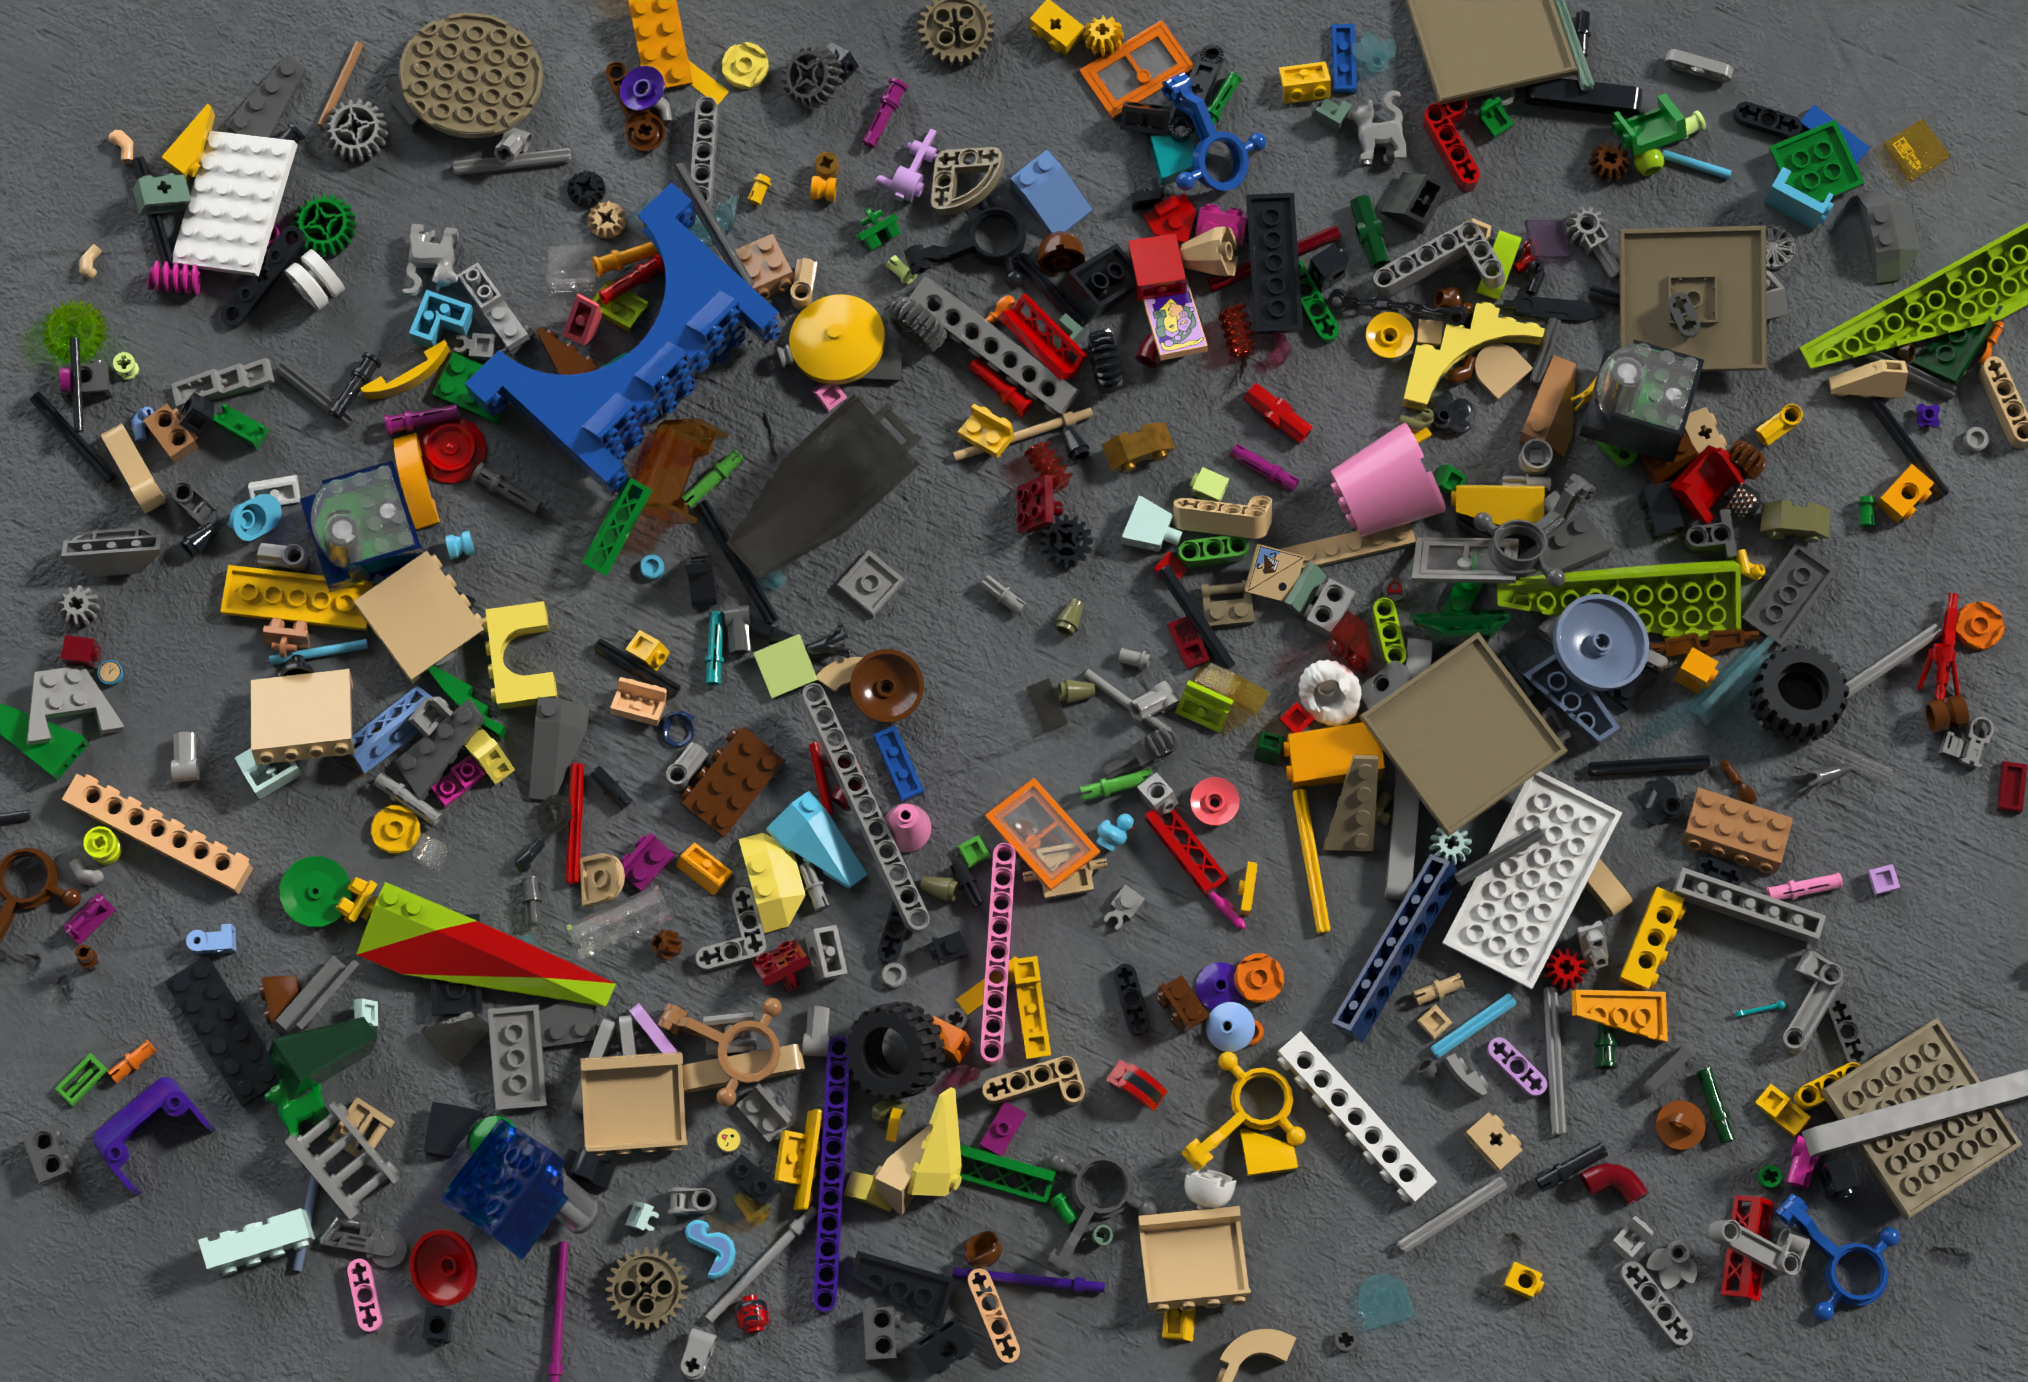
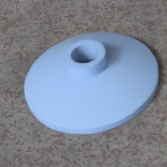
M1226 1002L1215 1007L1209 1014L1206 1022V1033L1209 1041L1217 1049L1224 1052H1237L1251 1042L1255 1033V1021L1251 1012L1245 1006L1235 1002ZM1227 1022L1232 1024V1028L1229 1031H1226L1224 1028Z

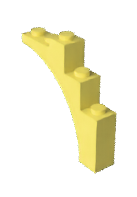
M1487 302L1476 303L1470 329H1466L1463 325L1454 326L1446 324L1440 350H1436L1434 346L1428 344L1416 345L1402 406L1421 411L1426 409L1430 396L1440 379L1466 355L1496 343L1540 345L1545 328H1541L1538 324L1527 322L1526 324L1516 322L1511 317L1499 318L1500 308H1496L1493 304Z

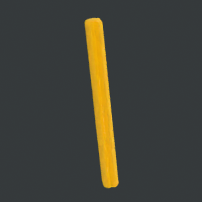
M1297 789L1293 791V800L1316 931L1318 934H1323L1330 931V924L1308 799L1305 789Z

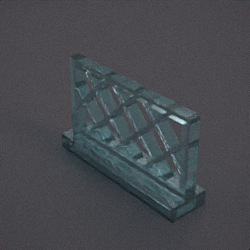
M1769 635L1760 645L1754 642L1687 711L1702 726L1706 727L1754 679L1763 661L1769 658L1770 655L1767 651L1775 639Z

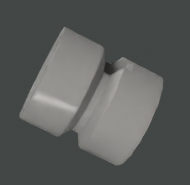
M1538 438L1526 442L1518 458L1517 464L1520 472L1523 475L1529 474V476L1541 477L1544 475L1552 461V447L1545 440Z

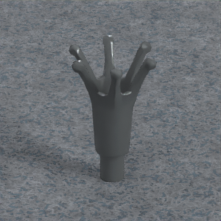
M1795 764V769L1802 770V772L1807 774L1792 776V780L1808 779L1810 781L1807 786L1797 792L1801 796L1803 792L1812 788L1806 794V798L1810 799V796L1818 788L1840 778L1841 775L1850 773L1851 768L1849 764L1820 768H1807Z

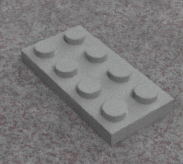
M539 1004L489 1008L488 1021L496 1110L546 1106Z

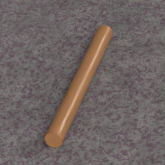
M355 41L319 118L317 126L323 129L324 124L328 123L326 117L327 115H332L331 110L336 107L364 47L362 43Z

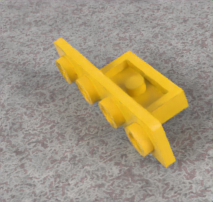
M820 1109L807 1112L804 1134L787 1130L781 1131L774 1181L797 1185L793 1210L796 1211L808 1210L812 1202L811 1186L816 1176L815 1159L820 1149L818 1138L819 1132L823 1127L822 1110Z

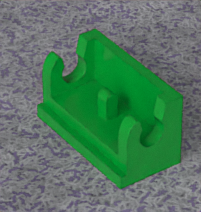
M223 404L220 416L214 415L213 422L215 426L258 450L270 429L230 406Z

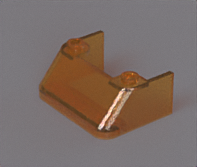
M700 418L662 421L654 432L636 480L653 490L641 513L673 524L696 523L698 519L688 514V505L681 500V496L684 493L696 458L708 455L712 450L713 440L727 439L729 434Z

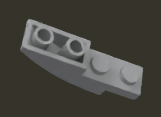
M478 262L458 274L467 292L509 351L530 339L528 333L507 306L502 295Z

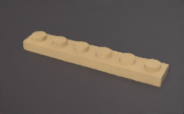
M1407 523L1364 537H1360L1356 531L1279 550L1305 556L1301 568L1302 571L1307 562L1315 563L1318 567L1415 545L1416 540L1411 523Z

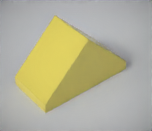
M851 1171L843 1195L891 1212L892 1207L875 1190L873 1175Z

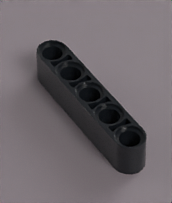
M1559 78L1526 86L1525 102L1533 106L1611 115L1619 111L1622 116L1633 117L1641 114L1643 91L1641 88L1634 86L1594 82L1593 89L1584 92L1581 90L1578 80Z

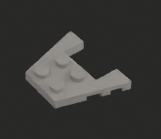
M84 665L34 673L27 746L50 742L51 737L46 721L48 718L95 712L100 734L123 731V723Z

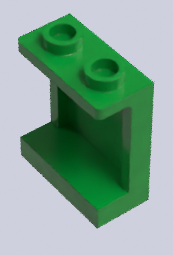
M1666 93L1657 96L1658 108L1628 119H1624L1619 111L1613 113V132L1616 136H1620L1624 147L1629 148L1634 156L1687 138L1685 117Z

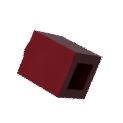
M65 635L60 657L65 665H84V667L95 668V663L100 660L101 647H99L96 640Z

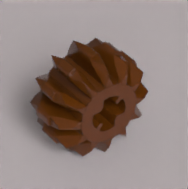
M1610 141L1607 143V147L1600 143L1597 149L1592 150V158H1589L1588 164L1593 166L1590 170L1591 174L1598 173L1597 180L1606 177L1605 180L1609 183L1611 178L1618 181L1621 177L1620 175L1626 174V167L1629 166L1630 160L1626 159L1627 151H1620V144L1612 147V142Z
M1737 440L1727 451L1730 455V461L1741 470V475L1745 479L1755 480L1757 476H1760L1767 464L1764 454L1760 453L1759 449H1756L1746 441Z

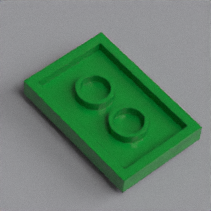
M453 352L432 393L433 397L451 405L457 404L458 408L499 425L506 409L502 413H496L493 417H490L471 399L465 383L483 365Z

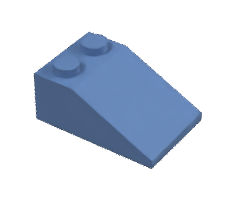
M1045 150L1010 178V189L1050 234L1056 231L1067 232L1093 211L1067 172L1048 150Z

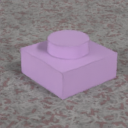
M1893 864L1867 872L1875 896L1900 888Z

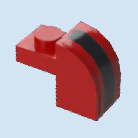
M1121 1060L1118 1061L1106 1079L1110 1085L1127 1093L1138 1104L1152 1111L1156 1110L1168 1092L1151 1075L1131 1063L1129 1065Z

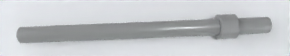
M811 1206L798 1220L795 1219L789 1225L790 1228L705 1317L713 1323L797 1235L800 1236L806 1230L805 1226L818 1214V1211Z

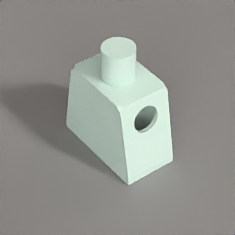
M1139 496L1122 535L1121 544L1158 552L1161 550L1164 541L1178 545L1183 532L1170 527L1173 519L1171 513Z

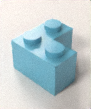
M426 290L409 331L412 342L431 348L438 344L443 329L466 336L475 315L472 305Z

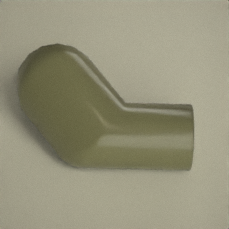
M1426 408L1415 418L1401 415L1398 426L1406 423L1410 430L1421 431L1432 424L1434 413Z

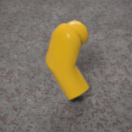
M1745 549L1737 551L1736 562L1741 566L1742 575L1752 580H1758L1764 576L1765 568L1763 565L1750 563Z

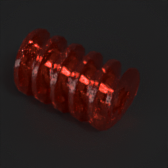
M1246 304L1233 305L1218 315L1219 321L1222 322L1223 337L1227 340L1225 345L1229 348L1228 355L1232 358H1246L1256 354L1259 350L1258 348H1251V346L1257 343L1256 340L1248 339L1254 335V331H1246L1252 324L1251 322L1243 321L1249 317V313H1241L1242 310L1246 309Z
M1051 440L1037 443L1030 447L1024 453V456L1029 457L1028 462L1030 464H1035L1033 469L1035 472H1040L1039 477L1043 475L1053 476V494H1056L1070 483V478L1074 474L1072 472L1064 473L1068 465H1059L1063 459L1062 456L1053 457L1058 450L1056 448L1048 449L1052 444Z

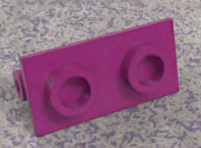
M98 893L63 929L81 945L116 909Z

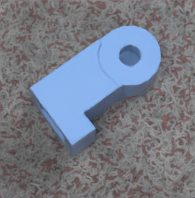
M221 924V931L205 933L201 930H193L188 934L186 943L189 949L199 955L236 952V928L232 924Z

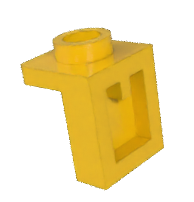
M641 630L638 631L625 649L629 654L645 662L655 671L659 669L670 654V651L659 640Z

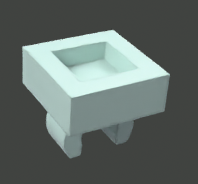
M362 998L355 999L354 1004L349 1006V1010L354 1011V1019H350L349 1023L370 1028L377 1027L378 1001Z
M635 1201L625 1225L633 1229L653 1231L654 1227L648 1224L649 1217L659 1218V1214L652 1211L653 1206Z

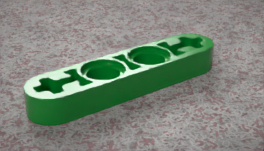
M1299 260L1300 287L1307 285L1312 290L1309 296L1301 295L1302 311L1318 339L1323 343H1332L1338 337V324L1305 265ZM1315 305L1320 306L1323 309V314L1318 317L1313 316L1310 313V308ZM1325 318H1328L1325 320L1326 327L1333 329L1331 336L1327 333L1323 334L1324 326L1322 321Z

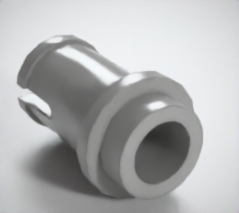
M1121 648L1118 663L1139 667V670L1147 669L1150 662V654H1146V651L1141 653Z

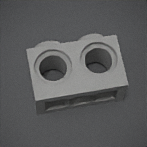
M1330 578L1326 585L1321 583L1315 594L1318 600L1315 605L1310 603L1304 614V617L1307 618L1305 626L1331 639L1351 604L1355 591ZM1336 593L1340 600L1332 602L1328 599L1327 595ZM1320 613L1325 614L1329 620L1327 622H1319L1316 619V615Z

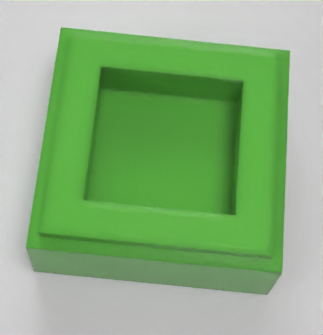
M979 835L957 846L968 869L991 858Z

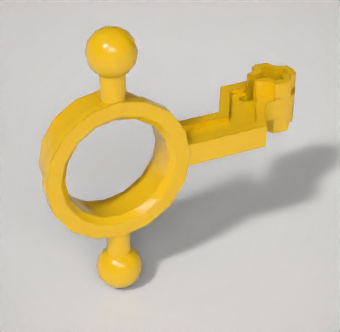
M1229 1051L1222 1053L1218 1059L1220 1068L1224 1071H1230L1238 1079L1233 1085L1230 1097L1232 1110L1235 1115L1202 1143L1196 1138L1180 1154L1198 1172L1214 1158L1210 1151L1215 1149L1242 1123L1248 1128L1260 1131L1273 1129L1279 1125L1286 1132V1140L1292 1146L1303 1144L1306 1139L1305 1131L1301 1127L1293 1126L1287 1119L1291 1112L1293 1095L1292 1088L1286 1078L1277 1071L1267 1068L1251 1069L1245 1073L1238 1066V1058L1234 1053ZM1253 1078H1271L1283 1090V1108L1278 1115L1271 1119H1254L1246 1114L1241 1106V1089L1246 1082Z

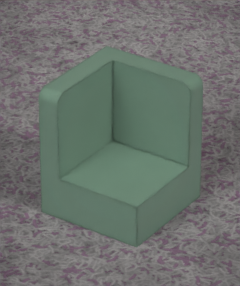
M1325 99L1322 105L1316 108L1313 119L1339 132L1350 114L1352 105L1343 100L1339 106L1329 99Z
M1065 313L1059 319V327L1077 343L1083 337V328ZM1053 335L1054 345L1061 349L1060 338L1057 335Z

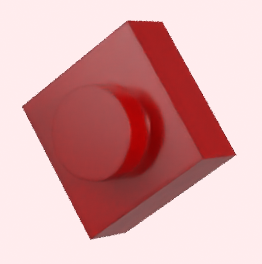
M1296 702L1279 721L1291 733L1303 732L1314 721V717Z

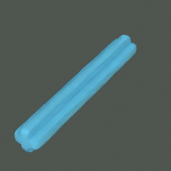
M1510 993L1506 994L1431 1047V1052L1436 1058H1440L1514 1007L1516 1000Z

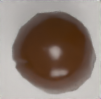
M992 1231L980 1232L972 1236L964 1244L966 1251L964 1253L965 1259L973 1268H988L995 1264L1002 1254L1001 1242L997 1234Z

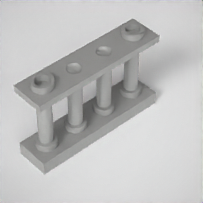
M332 1101L329 1104L333 1111L304 1136L300 1135L297 1137L293 1133L285 1140V1143L345 1215L352 1219L359 1212L356 1208L359 1205L358 1202L387 1178L393 1184L398 1181L396 1174L399 1171L390 1161L386 1163L350 1121L347 1117L350 1114L347 1108L341 1102L336 1104L335 1101ZM340 1119L349 1131L321 1155L313 1156L308 1150L309 1144ZM357 1139L365 1151L339 1173L330 1176L324 1169L327 1166L326 1163L353 1140ZM373 1158L382 1170L352 1195L349 1193L346 1196L340 1189L343 1186L342 1182Z

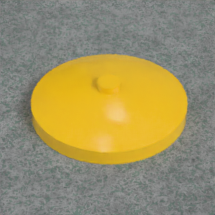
M831 295L809 304L795 319L789 336L790 351L800 371L814 381L830 385L850 383L868 374L881 359L886 344V333L878 312L866 301L850 295Z

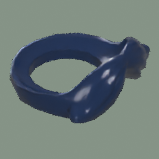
M685 711L666 714L658 723L662 726L664 740L674 747H682L691 742L694 737L692 720L695 718V715H690ZM674 716H678L689 731L688 737L682 742L672 741L669 737V730Z

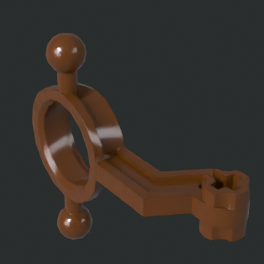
M29 847L17 849L0 861V895L5 900L0 911V943L3 941L19 908L25 910L38 908L48 902L52 896L62 899V903L69 908L76 907L81 902V894L78 890L73 888L64 890L57 886L59 881L57 866L52 858L41 850ZM28 856L38 858L46 868L47 879L45 886L38 894L31 898L22 899L11 895L5 882L7 869L19 858Z

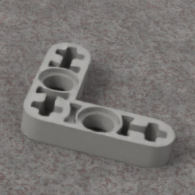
M739 887L732 895L741 937L701 948L696 954V963L700 969L711 971L756 959L758 955L766 952L767 944L755 897L749 888ZM741 893H745L747 897L750 896V899H747L748 909L754 907V911L749 910L739 914V911H744L741 901H736L740 898ZM747 916H752L757 921L756 926L752 929H746L742 925L743 919ZM760 931V934H755L757 943H762L763 946L759 947L758 952H754L753 949H749L752 946L751 937L745 938V934L751 935ZM729 946H734L738 949V956L734 959H728L724 955L725 949ZM720 949V956L723 962H719L718 957L711 959V964L706 965L704 961L700 962V959L704 958L705 953H708L709 956L717 955L715 950Z

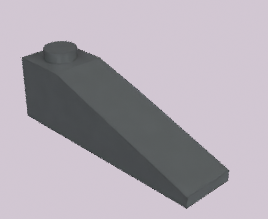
M538 697L529 792L530 800L555 801L566 778V773L587 733L590 707L564 699Z

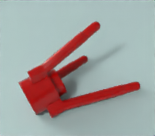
M1937 643L1934 644L1933 649H1929L1928 658L1917 686L1918 690L1922 689L1932 661L1935 660L1934 664L1940 666L1939 692L1944 690L1945 669L1951 663L1955 696L1960 695L1956 666L1957 651H1953V645Z

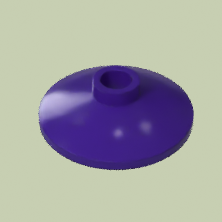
M640 66L631 70L623 79L620 87V96L623 103L635 111H644L653 107L664 93V78L656 68L651 66Z
M1217 962L1206 966L1199 973L1195 986L1196 994L1206 1008L1213 1010L1222 1003H1240L1243 997L1238 993L1234 983L1236 967L1228 963ZM1219 981L1224 982L1226 985L1222 990L1216 986Z

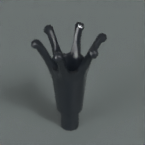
M842 623L824 638L804 645L809 658L824 655H838L847 659L850 658L851 649H845L844 644H835L848 638L847 634L835 638L842 631Z

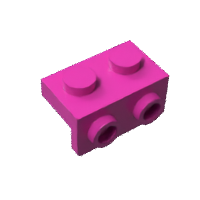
M1205 204V207H1200L1195 237L1215 227H1230L1237 245L1242 246L1247 214L1243 213V210L1239 208H1229V211L1220 210L1217 205Z

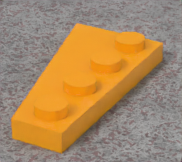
M1572 990V1016L1659 1042H1668L1666 992Z

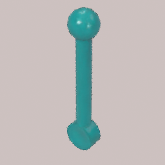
M1779 1000L1776 1004L1734 1012L1735 1018L1776 1008L1783 1010L1785 1003Z

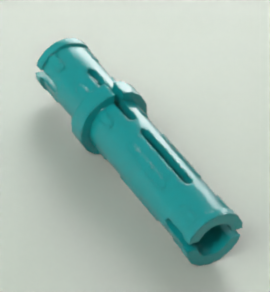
M712 611L709 613L708 651L704 660L707 664L705 684L719 686L721 685V665L724 664L722 647L725 614L720 611ZM715 628H717V641H716V645L714 644V640H715ZM714 652L716 653L715 669H713Z

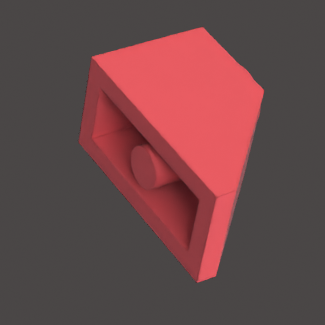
M577 294L563 336L582 346L587 344L596 336L601 322L602 312L600 305Z

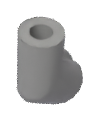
M661 97L653 107L659 110L660 120L663 124L672 123L670 104Z
M80 858L69 862V866L80 884L96 886L103 881V873L100 870L85 869Z

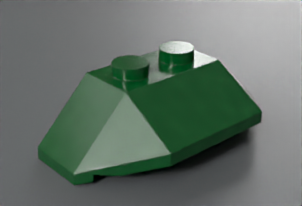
M1506 609L1411 613L1409 618L1437 646H1441V649L1449 650L1455 649V645H1461L1477 632L1488 643L1511 619V614Z

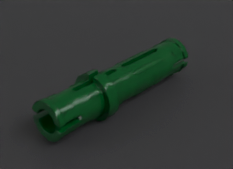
M1710 1067L1696 1072L1710 1110V1121L1714 1123L1720 1144L1736 1140L1729 1121L1730 1114L1726 1112L1713 1069Z

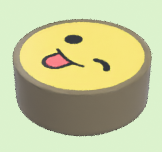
M726 1127L717 1134L716 1143L722 1152L734 1153L740 1148L742 1138L738 1130Z

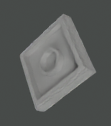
M868 549L836 586L874 618L902 587L905 579Z

